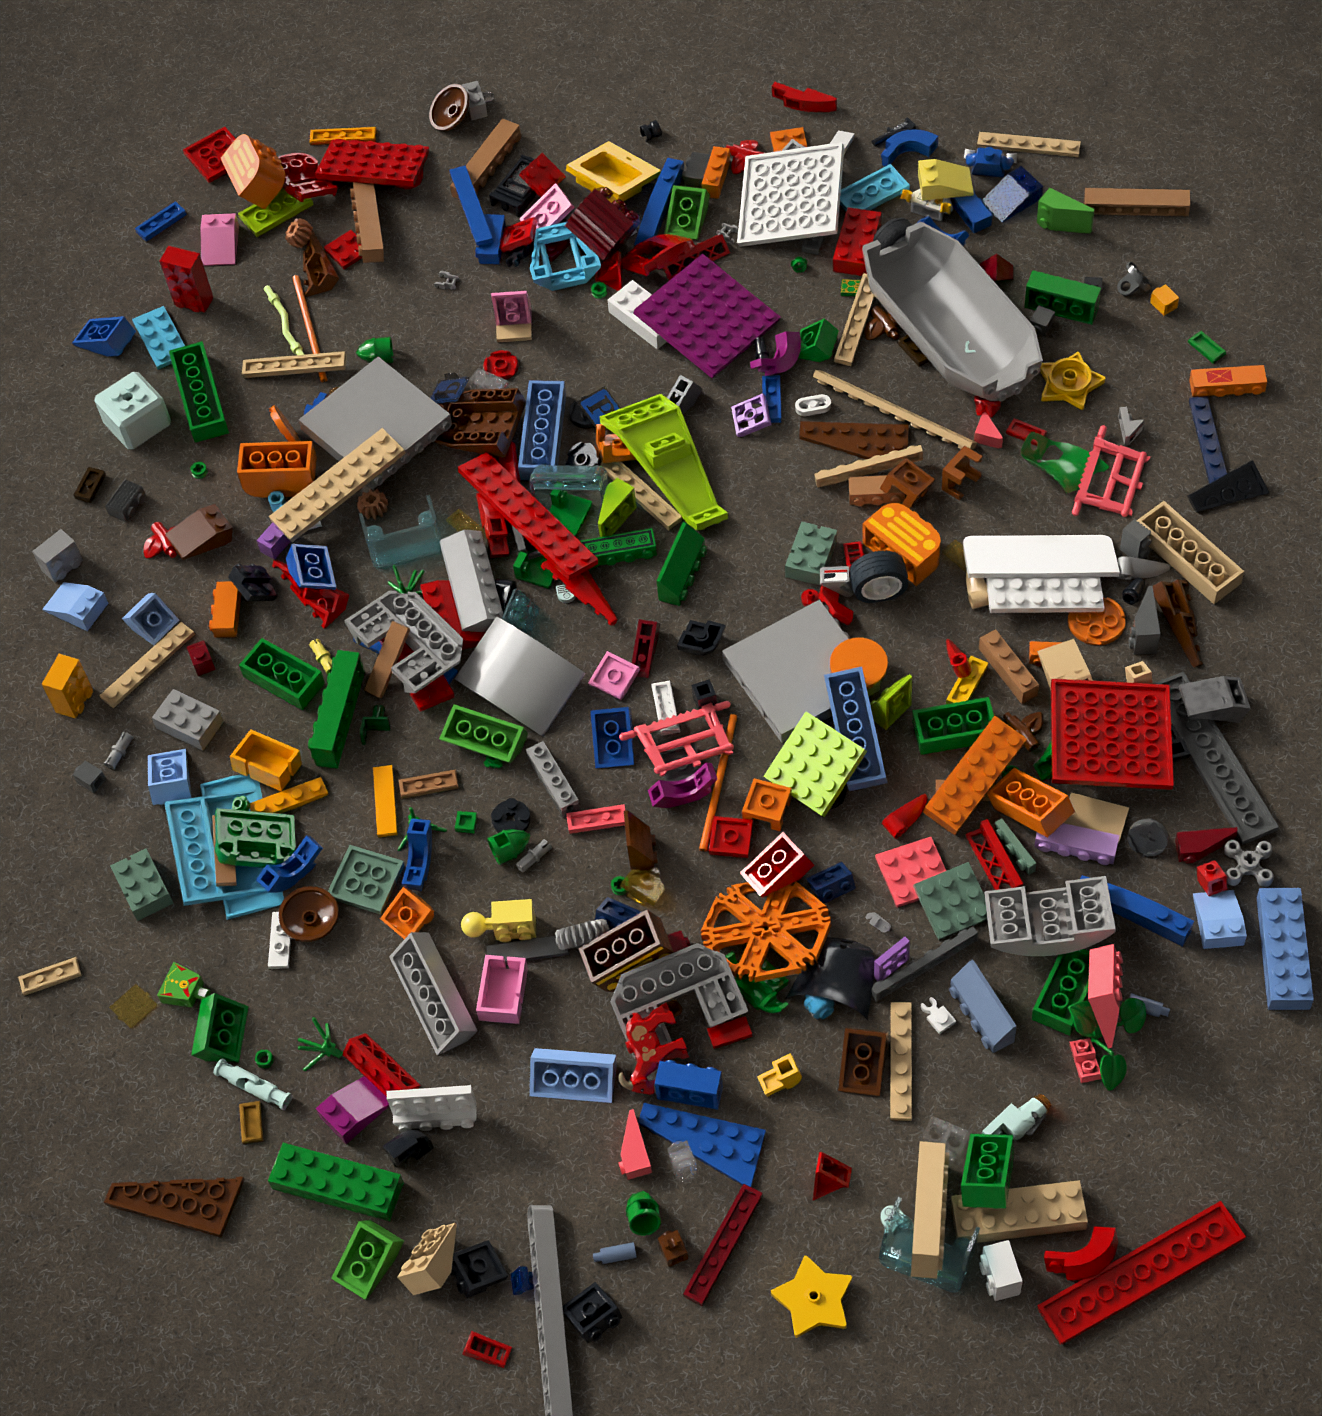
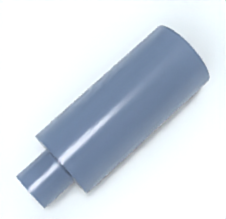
M1131 993L1130 998H1137L1144 1002L1146 1014L1160 1017V1015L1168 1017L1170 1009L1163 1007L1164 1003Z
M634 1242L601 1248L599 1253H593L594 1262L602 1261L603 1264L637 1258Z

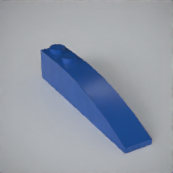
M667 158L644 212L635 245L657 235L669 209L673 185L679 186L682 181L684 161Z
M1082 875L1080 879H1086L1090 877ZM1107 883L1112 912L1183 947L1192 931L1193 920L1146 897Z

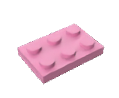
M555 183L520 218V221L535 217L537 220L536 229L559 224L575 207L562 189Z

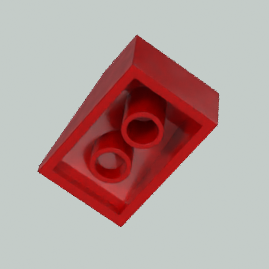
M782 832L740 874L761 897H764L801 879L815 865Z

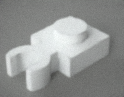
M931 997L929 1001L932 1006L926 1007L922 1003L921 1009L923 1012L930 1014L927 1016V1020L941 1034L953 1026L956 1020L944 1006L938 1009L936 1000Z

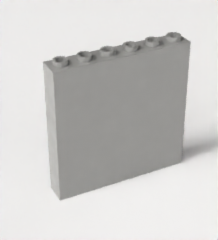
M380 357L370 362L299 419L301 430L338 461L342 460L383 428L405 450L406 454L367 484L371 489L381 485L385 479L395 474L401 466L408 463L412 457L422 452L428 444L434 442L439 435L452 426L451 416L446 410Z
M818 600L722 650V656L725 664L778 739L783 743L787 741L806 711L820 721H824L832 716L824 675L831 673L830 657L833 650L841 642L850 639L847 632L842 631L839 621L836 618L833 619L829 613L828 606L823 605ZM881 680L873 685L872 688L867 689L868 696L880 691Z

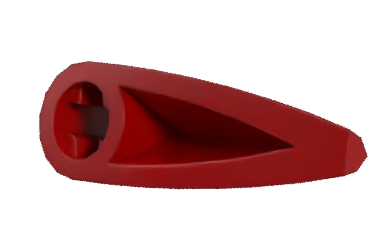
M947 639V653L956 676L959 678L968 677L972 672V667L967 656L950 639Z
M923 794L889 814L883 820L882 825L894 839L904 834L918 819L925 808L928 799L927 795Z

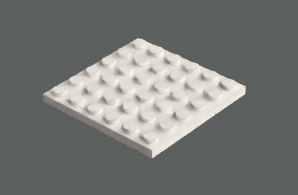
M843 142L746 156L737 244L742 247L837 234L844 157Z

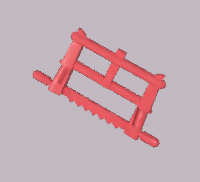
M1102 425L1097 437H1095L1093 450L1089 452L1088 462L1085 463L1087 467L1083 469L1085 472L1082 474L1083 478L1080 479L1081 483L1078 485L1080 490H1078L1074 500L1075 504L1072 515L1078 516L1082 504L1100 507L1099 509L1119 513L1123 517L1127 515L1132 516V509L1130 507L1136 489L1141 490L1143 483L1138 481L1144 463L1149 461L1150 456H1147L1146 452L1140 453L1121 444L1118 446L1103 440L1107 427ZM1100 451L1116 456L1103 497L1087 493ZM1124 458L1137 462L1132 479L1119 475ZM1116 481L1129 486L1124 504L1110 500Z
M729 701L720 702L714 706L713 703L702 706V709L699 710L693 709L691 712L686 711L685 714L673 715L672 718L660 719L658 722L654 721L648 726L646 724L636 726L633 730L620 734L619 738L625 741L638 736L645 747L644 751L655 766L654 772L656 774L660 773L661 777L669 770L691 763L694 767L701 765V760L723 753L727 755L733 754L734 745L729 743L723 729V724H720L716 711L727 709L731 704ZM703 716L710 727L709 730L656 746L650 734ZM712 736L716 738L719 747L697 754L690 744ZM680 746L684 747L688 757L664 763L660 753Z

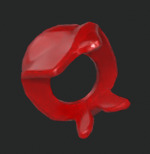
M979 396L974 397L978 416L986 412L992 418L1001 407V401H990Z

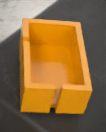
M58 654L42 682V686L56 713L76 719L78 714L83 712L84 702L87 698L91 697L93 688L79 659Z
M251 729L230 755L233 771L244 776L250 774L251 779L279 791L285 788L291 780L290 776H294L302 765L300 750Z

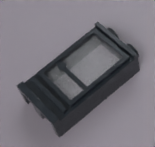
M521 155L519 161L498 187L489 194L492 206L497 201H500L504 211H508L509 206L514 207L516 216L520 217L537 194L519 176L520 172L534 160L533 158Z

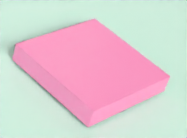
M607 651L588 684L622 700L639 673L640 668Z

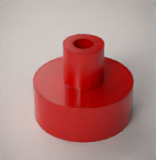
M814 589L805 590L801 595V602L805 607L820 600L819 593Z

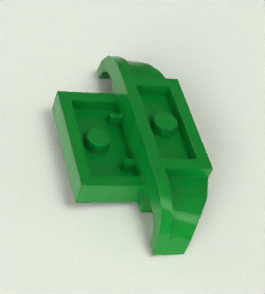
M733 951L725 956L731 963H738ZM766 959L764 960L761 967L762 970H776ZM738 973L736 978L734 977L741 995L756 1010L761 1009L769 1013H778L789 1005L787 1002L781 1003L776 999L777 992L788 985L789 980L785 976L755 982V980L750 982L749 974L743 975L742 979H739Z

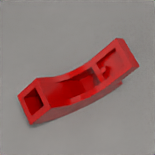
M1094 1226L1092 1238L1088 1245L1075 1252L1045 1251L1044 1261L1047 1272L1066 1273L1067 1280L1085 1279L1101 1272L1111 1263L1116 1254L1118 1246L1116 1228Z

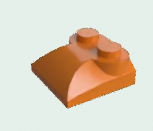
M403 887L380 919L405 939L411 932H419L424 924L431 922L434 917V910L417 894Z

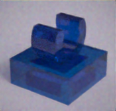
M519 1266L511 1273L513 1295L523 1294L526 1290L534 1289V1283L529 1282V1278H533V1273L528 1272V1268L525 1266Z

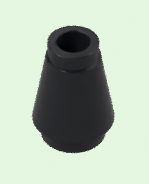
M1135 578L1123 590L1122 599L1127 604L1133 605L1139 602L1145 585L1142 578Z

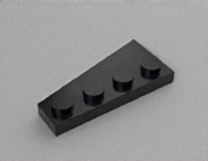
M1250 460L1190 493L1187 497L1195 512L1268 494L1269 491L1254 461Z

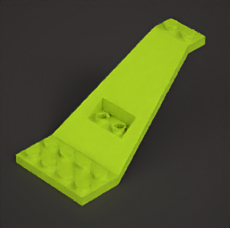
M662 394L599 416L600 423L622 440L687 524L698 531L728 519V512L718 506L679 406Z

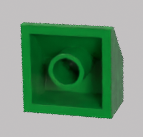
M825 318L801 329V349L798 358L816 362L828 360L832 356V350L837 341L839 330Z

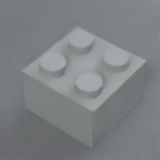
M62 529L32 551L41 571L54 583L64 579L69 571L78 568L83 561L75 541Z

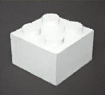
M1009 1240L984 1246L983 1254L980 1255L981 1262H979L982 1275H987L988 1282L986 1283V1288L989 1296L993 1295L994 1300L998 1301L1020 1295L1022 1278Z

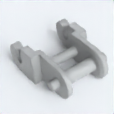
M723 223V228L717 230L716 234H723L725 241L733 244L735 242L734 239L730 240L728 235L731 232L738 233V227Z
M440 271L439 276L442 277L444 275L447 280L443 283L435 282L434 287L456 289L455 283L460 278L449 274V272Z
M875 912L866 915V919H871L869 923L881 932L890 931V923Z

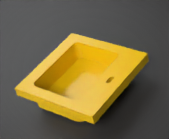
M610 141L566 165V171L576 176L578 184L590 191L599 187H608L614 193L613 196L622 201L641 192L642 186L659 177L661 173L660 169Z

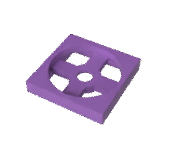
M763 393L731 407L738 437L746 436L771 425L767 400ZM752 404H761L762 406L754 409ZM753 412V416L748 418V414ZM764 414V419L756 423V417ZM748 421V427L743 429L739 426V423Z
M903 937L874 961V978L877 981L886 979L909 960L910 941L906 937Z

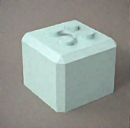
M131 372L95 396L94 401L103 423L127 449H135L171 423L163 398L139 372Z

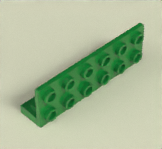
M557 480L550 494L552 506L549 512L576 537L592 506V501L567 494L564 482ZM532 546L528 552L531 553L537 551V549ZM520 551L513 565L516 579L547 589L550 588L554 580L552 577L553 573L550 570H543L541 568L542 563L547 561L544 556L528 560L527 553Z

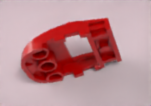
M291 153L278 157L285 171V181L282 187L288 194L300 202H304V199L325 196L327 194L336 196L337 185H332L333 180L316 179L315 172L319 165L314 157L305 153Z
M673 234L651 237L637 244L621 259L623 269L647 276L654 269L659 270L665 267L664 263L670 260L671 262L677 261L679 259L678 255L687 254L694 248L695 244L690 238ZM655 246L663 249L651 259L640 256L644 252L645 254L652 252V248Z

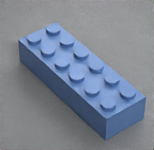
M529 380L518 464L520 480L556 481L566 401L564 381Z
M862 667L825 674L824 678L835 730L867 750V753L847 782L848 790L853 791L887 783Z
M1259 888L1257 908L1268 1010H1310L1313 1003V991L1301 888Z

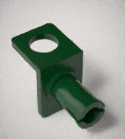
M375 705L372 717H363L360 729L362 745L366 744L368 730L390 731L389 718L384 717V706L379 705V710L377 711L378 705Z

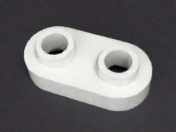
M823 394L800 398L795 404L796 413L800 416L826 413L831 408V399Z

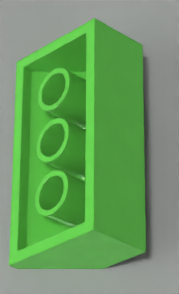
M453 704L439 739L511 763L522 751L528 733L522 726Z

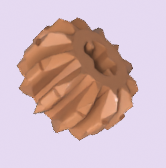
M296 218L288 227L285 239L291 246L302 248L310 240L313 227L308 221Z
M369 489L368 493L363 492L362 496L358 497L357 508L360 514L366 516L367 519L373 516L376 520V515L382 517V512H387L388 501L383 492L380 493L378 489L374 492Z

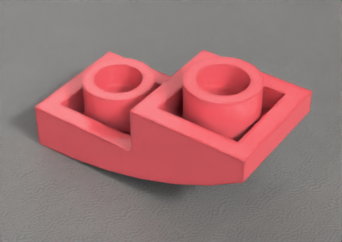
M1091 1039L1071 1041L1070 1047L1081 1083L1102 1079Z

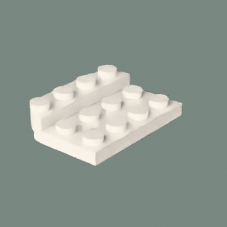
M471 1085L387 1091V1101L393 1114V1124L399 1127L400 1132L416 1128L422 1131H429L432 1127L448 1130L452 1129L453 1126L460 1125L463 1128H471L476 1121V1099Z

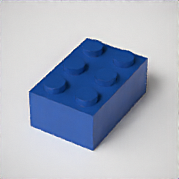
M672 1060L659 1061L655 1079L657 1099L718 1110L723 1089L721 1071L713 1067L705 1069L699 1068L694 1064H677V1062Z

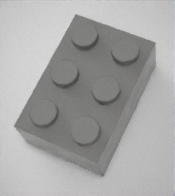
M175 689L170 692L152 717L156 729L202 751L224 722L219 710Z

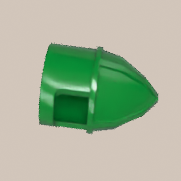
M374 337L366 340L358 347L356 355L368 363L377 357H380L387 364L393 363L391 337Z
M508 829L487 838L493 855H497L495 857L497 863L501 865L509 860L516 859L527 846L530 834L521 830Z
M645 1191L633 1194L628 1199L625 1210L630 1230L634 1234L641 1236L651 1235L661 1225L659 1204ZM648 1214L645 1218L639 1217V1215Z

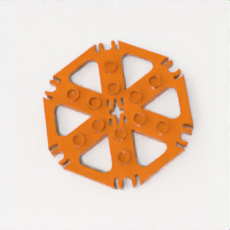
M795 881L794 885L791 883L769 894L762 911L744 896L747 893L756 892L748 882L731 885V888L727 887V893L729 894L727 896L719 893V898L716 896L701 929L702 940H707L703 941V946L718 952L724 947L748 943L739 963L733 964L726 958L735 978L737 973L739 974V979H742L743 975L749 974L750 982L753 980L759 982L802 973V971H806L805 962H809L811 965H814V959L817 962L831 928V918L824 917L829 916L827 906L797 881ZM793 897H799L812 908L784 914L790 899ZM722 911H729L742 922L714 928L717 918ZM767 926L769 930L765 931L763 927ZM810 930H816L819 933L812 949L805 948L790 935ZM770 947L789 962V966L786 968L764 971L761 968Z

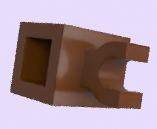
M678 1230L666 1231L658 1238L659 1246L668 1267L688 1259V1253Z

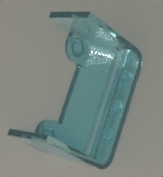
M542 464L535 467L530 476L531 494L538 501L540 489L600 490L603 503L605 490L608 485L607 471L599 465L557 466Z
M426 495L429 510L422 512L418 516V526L384 535L381 527L376 525L366 527L363 514H359L375 569L386 570L393 568V565L397 567L442 553L440 546L442 537L430 495Z
M898 1197L886 1221L879 1261L883 1266L911 1277L914 1224L907 1215L899 1213L902 1198ZM975 1228L971 1240L957 1238L953 1246L944 1243L942 1271L938 1270L937 1279L913 1278L949 1292H958L962 1287L974 1254L980 1228Z

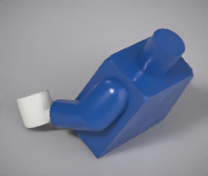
M992 147L978 148L976 153V150L965 149L964 158L968 166H973V175L1004 177L1005 170L1010 169L1017 162V153H1007L1006 157L1002 150L993 149Z

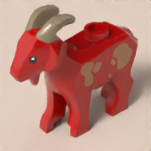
M667 1003L652 1010L645 1018H642L638 1013H632L633 1017L626 1024L628 1041L625 1042L629 1054L633 1053L637 1061L630 1081H626L623 1073H619L620 1084L628 1090L640 1094H654L655 1079L648 1080L647 1077L658 1069L659 1061L665 1062L677 1057L682 1059L689 1057L682 1037L664 1045H661L655 1032L658 1025L661 1023H676Z

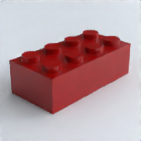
M847 208L833 257V272L863 276V273L867 274L862 247L873 242L876 232L881 228V212Z
M168 246L159 262L174 305L178 308L185 307L194 312L200 311L205 313L214 297L200 253Z

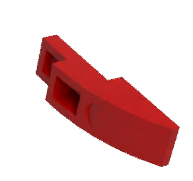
M774 82L772 85V97L783 100L785 107L807 112H831L837 110V98L810 88L803 92L778 82Z
M477 493L476 497L482 528H485L490 558L506 557L509 555V549L506 539L508 532L505 519L480 493Z

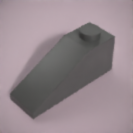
M680 375L667 398L679 406L682 414H684L694 405L703 389L693 381Z

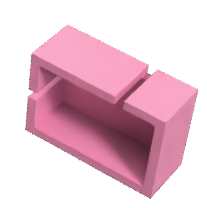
M485 955L476 1008L479 1021L520 1023L521 1003L523 1004L528 972L526 958L507 957L509 969H506L503 956Z

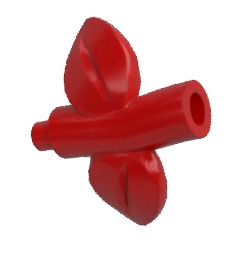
M744 140L740 142V145H726V148H730L731 156H734L731 164L733 174L737 175L744 171L746 156L764 154V152L756 151L759 147L757 141Z
M161 522L152 524L151 530L154 535L148 538L144 544L145 558H152L162 550L171 558L177 556L175 548L165 536L174 527L167 530Z

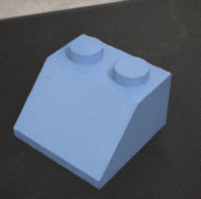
M156 593L147 594L122 618L135 633L152 645H155L179 621Z

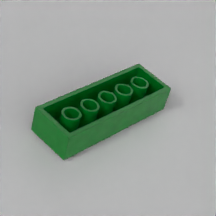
M203 341L169 350L194 442L228 434L229 430Z
M337 650L336 657L332 659V671L327 676L328 685L322 693L323 702L318 707L317 722L315 721L313 724V737L308 741V749L311 751V757L314 759L316 766L337 769L339 767L365 674L359 652Z
M282 1143L268 1179L271 1188L274 1190L390 1221L404 1184L401 1174L287 1143Z

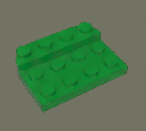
M216 808V844L214 849L220 863L265 868L267 864L278 865L283 863L294 853L296 847L294 815Z

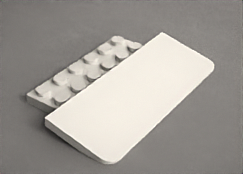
M1105 535L968 536L963 541L968 578H986L990 613L1103 612L1104 601L1100 577H1119L1120 574L1112 539Z

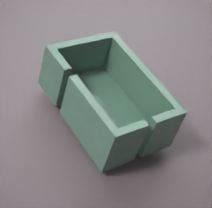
M801 521L791 553L785 565V577L820 585V568L829 566L837 544V530L823 526L818 529V525Z
M146 848L131 855L130 860L125 858L110 865L137 921L173 904Z

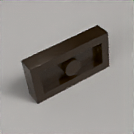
M908 335L898 340V345L918 367L929 362Z
M88 467L73 494L75 499L92 503L106 476L105 471Z

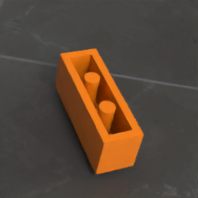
M713 146L702 181V189L708 191L710 198L719 199L731 162L730 148Z
M231 581L217 582L216 589H213V599L215 601L214 605H211L213 618L209 621V629L213 632L214 637H237L241 592Z

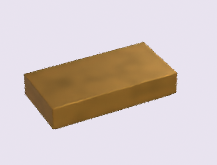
M255 1101L239 1104L242 1144L263 1141L261 1102Z

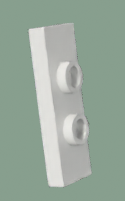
M665 681L651 684L658 721L660 719L665 720L667 717L672 718L673 715L677 716L671 682ZM679 724L661 729V736L679 733Z
M272 912L269 969L289 968L291 938L284 933L280 926L279 912Z

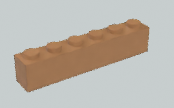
M502 118L467 163L466 168L476 195L479 189L486 185L489 176L494 175L496 167L503 163L506 154L512 151L515 142L520 141L521 132L518 124ZM454 183L450 185L452 197L459 199Z
M353 182L350 196L351 199H354L352 200V210H356L353 211L354 221H357L355 223V231L359 233L357 234V245L361 244V246H358L359 256H362L363 263L384 262L383 242L374 184Z
M1085 188L1084 204L1095 209L1094 214L1189 216L1190 190Z

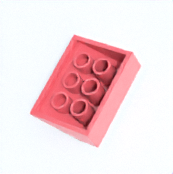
M1114 944L1090 949L1088 1000L1108 1048H1112L1120 1001H1122L1120 988L1123 987L1120 978L1123 975L1120 965L1123 963L1121 952L1116 951Z

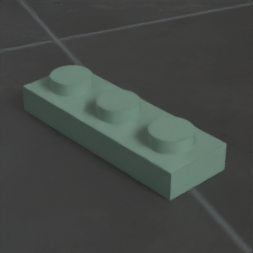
M1002 818L996 821L994 831L999 841L1002 840L1006 845L1007 853L1010 856L1014 855L1021 871L1025 870L1028 875L1035 872L1036 862Z

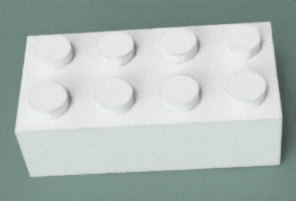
M632 280L607 300L609 313L656 349H659L667 341L633 314L634 309L652 294Z

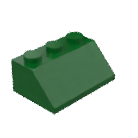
M216 993L201 999L191 1056L204 1061L218 1062L223 1058L227 1062L239 1063L249 1006Z

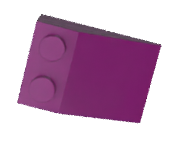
M363 1076L331 1094L315 1109L319 1117L347 1144L389 1107L387 1097Z

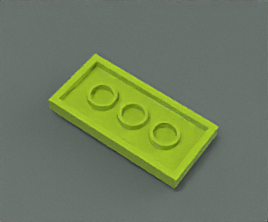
M281 188L266 209L253 204L239 212L238 215L256 237H259L311 207L313 202L311 199H304V202H300L288 194L284 188Z

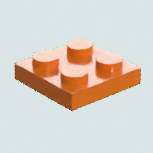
M803 127L770 132L774 152L782 151L792 139L807 147Z

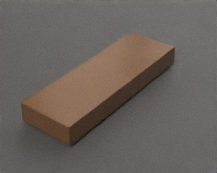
M456 769L399 780L401 799L459 788Z

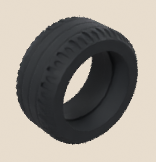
M905 218L892 219L876 232L873 241L878 240L880 242V250L904 241L906 228L912 226V224Z

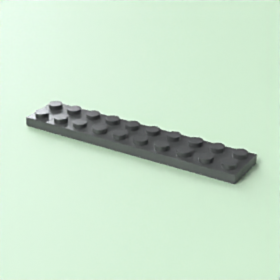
M1184 671L1153 683L1170 686L1171 726L1175 725L1180 738L1184 739L1190 752L1189 758L1231 827H1237V837L1241 844L1244 845L1278 831L1279 826L1214 720L1188 717L1178 687L1181 684L1190 683Z

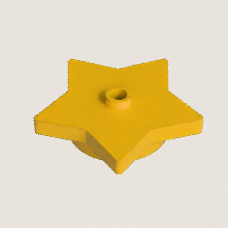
M1076 352L1069 358L1060 359L1055 363H1042L1040 372L1046 381L1041 401L1064 400L1080 410H1084L1088 393L1104 384L1106 378L1090 370L1079 352Z
M804 1256L795 1278L771 1290L772 1297L791 1312L794 1336L796 1338L821 1325L841 1329L847 1328L841 1301L852 1281V1276L824 1273L808 1256ZM816 1295L818 1297L817 1299H811L810 1296Z

